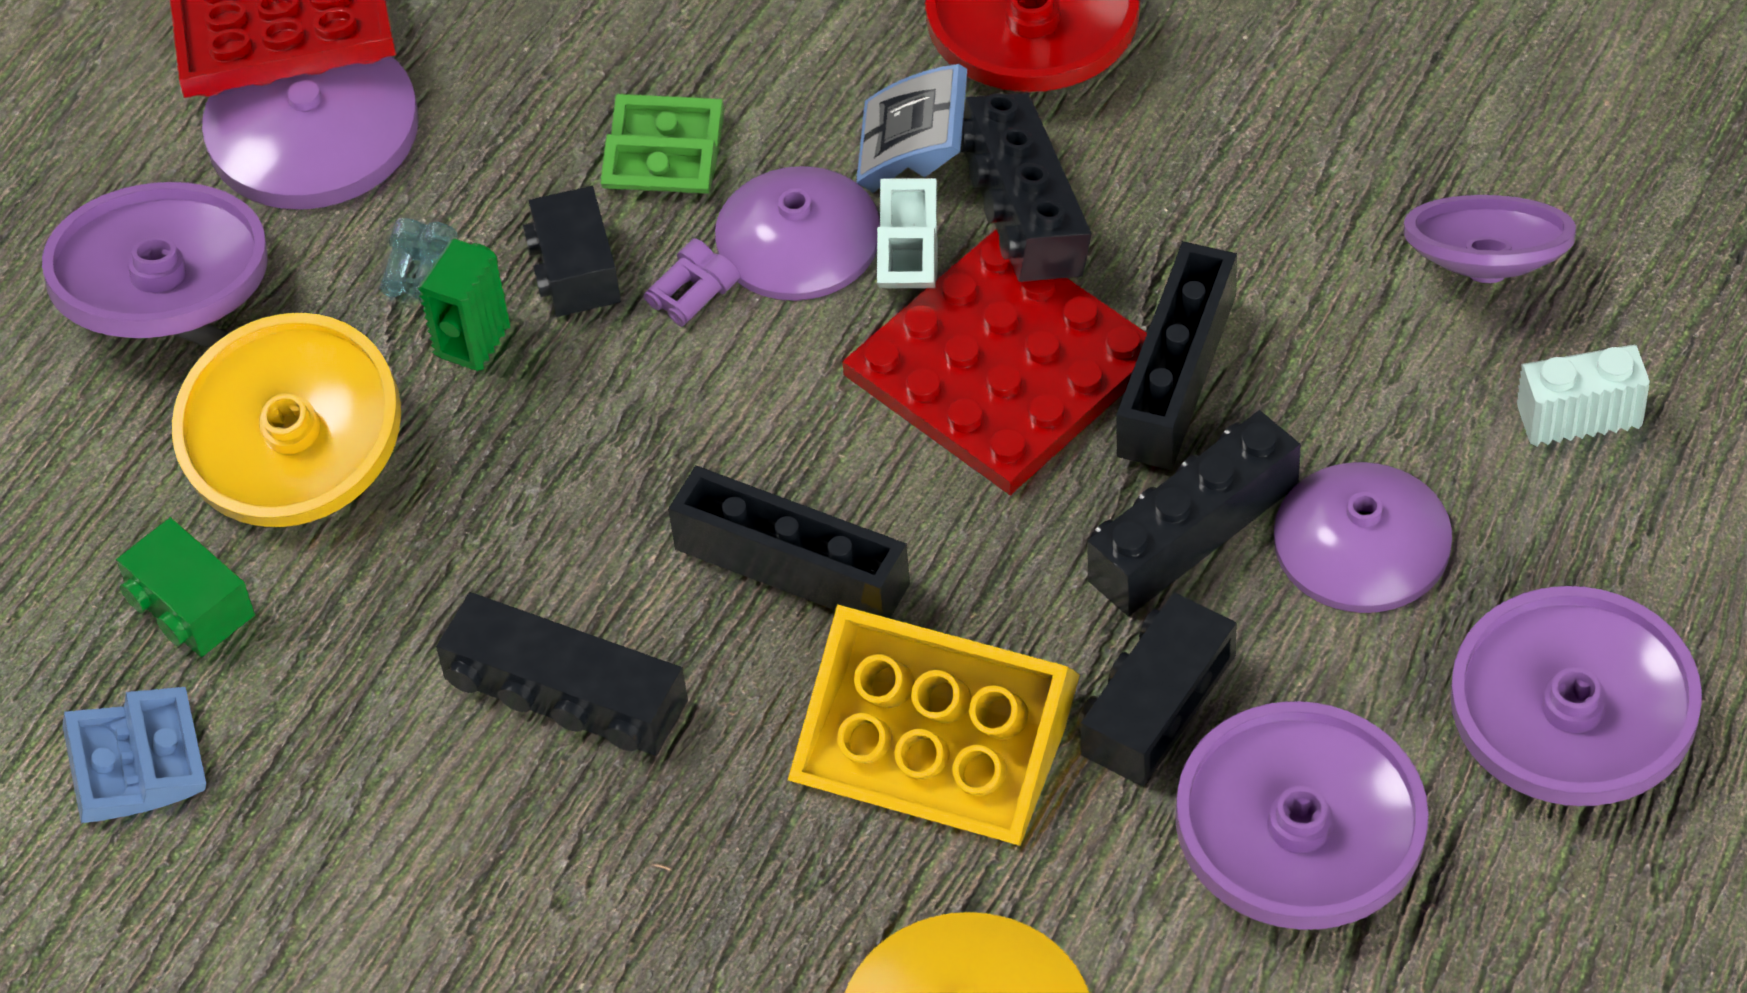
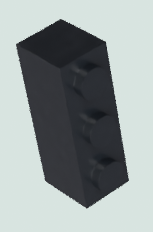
M1173 592L1160 611L1153 609L1141 627L1138 643L1130 654L1122 652L1118 656L1109 673L1108 685L1099 697L1092 695L1085 702L1079 713L1077 728L1081 731V756L1145 787L1235 658L1237 622Z

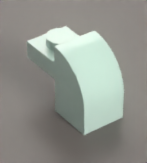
M880 179V227H877V284L879 288H935L938 267L937 180Z

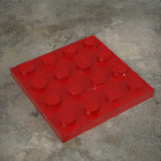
M170 0L178 76L184 98L198 95L214 96L227 89L252 84L257 86L267 85L277 79L301 74L317 75L331 68L356 63L371 64L382 58L396 55L386 0Z
M995 229L936 280L935 288H926L842 361L843 375L1011 496L1125 393L1147 332L1068 278L1019 282L1010 260H1005L1002 257L999 234Z

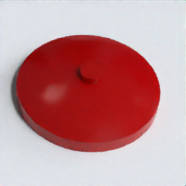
M925 0V10L930 38L937 51L950 65H962L967 69V77L991 87L1019 92H1041L1081 83L1112 65L1125 52L1136 33L1139 23L1140 0Z

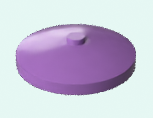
M390 56L371 64L356 63L331 68L317 75L301 74L277 79L267 85L257 86L252 84L224 90L217 95L209 96L203 114L202 130L207 152L216 173L238 194L254 202L276 208L314 209L332 206L358 197L388 178L404 161L414 143L418 129V108L410 78L398 61Z
M182 182L136 185L116 190L91 200L69 214L54 229L47 240L42 255V269L47 293L54 306L66 318L94 332L127 338H153L179 334L221 319L242 305L254 293L264 277L268 262L263 226L258 216L247 204L222 190L200 184Z
M1560 586L1537 589L1510 598L1493 608L1472 627L1462 642L1455 659L1451 683V707L1456 728L1467 749L1478 763L1495 778L1518 792L1546 802L1572 806H1597L1626 800L1644 793L1668 777L1681 763L1693 743L1702 704V689L1695 661L1689 649L1673 628L1657 614L1629 598L1589 587Z
M1295 701L1265 704L1245 710L1212 729L1195 747L1184 766L1177 791L1175 819L1176 831L1185 859L1201 883L1214 896L1237 912L1254 920L1284 928L1308 930L1338 927L1365 918L1381 909L1401 892L1415 872L1423 852L1428 827V806L1423 783L1415 766L1403 749L1388 734L1371 722L1349 711L1319 703Z

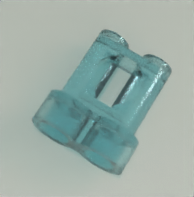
M409 218L396 220L389 239L392 251L379 287L380 291L390 297H398L401 293L410 294L422 301L419 297L421 292L417 288L451 239H457V231L453 227L440 222L422 224ZM411 260H420L416 278H406Z

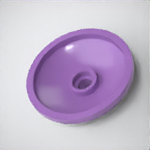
M797 166L781 168L751 179L728 198L716 222V247L718 254L729 259L738 269L740 279L737 282L746 289L773 299L793 301L814 299L839 291L865 272L877 253V227H880V219L871 197L859 184L850 178L832 170L818 167Z
M1465 195L1434 200L1414 208L1406 215L1404 220L1405 239L1420 255L1453 273L1469 276L1472 280L1481 283H1497L1504 278L1524 275L1557 260L1572 247L1576 235L1575 222L1565 212L1538 201L1499 195Z
M1343 463L1321 469L1309 475L1287 494L1275 520V552L1279 564L1289 580L1315 601L1349 612H1383L1415 601L1437 583L1445 571L1451 553V523L1447 511L1437 495L1426 484L1411 474L1378 463ZM1358 512H1368V513H1371V514H1370V515H1361V514H1359Z

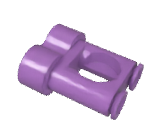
M693 238L677 253L678 261L643 294L644 299L655 310L663 308L667 311L669 317L681 327L717 293L725 294L740 279L738 269L729 259L723 255L715 254L706 244L696 238ZM689 280L694 283L678 301L671 298Z

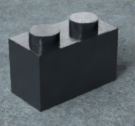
M593 185L528 200L532 222L522 224L529 256L539 254L541 256L542 263L533 265L540 298L551 296L556 317L621 303L616 268Z

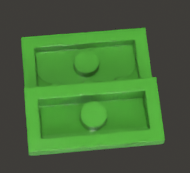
M616 94L611 134L606 135L601 187L607 189L710 194L725 111L723 100Z

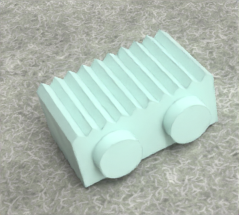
M1637 345L1611 347L1605 350L1521 364L1522 371H1520L1521 378H1519L1517 406L1530 444L1538 447L1541 442L1549 445L1552 440L1560 443L1563 438L1572 441L1574 436L1583 439L1586 434L1594 437L1597 432L1605 435L1608 430L1617 433L1620 428L1628 431L1631 426L1637 429L1642 426L1650 380Z

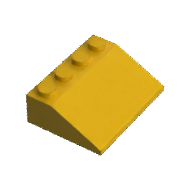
M837 605L788 781L1021 846L1063 737L1080 674L1070 667Z

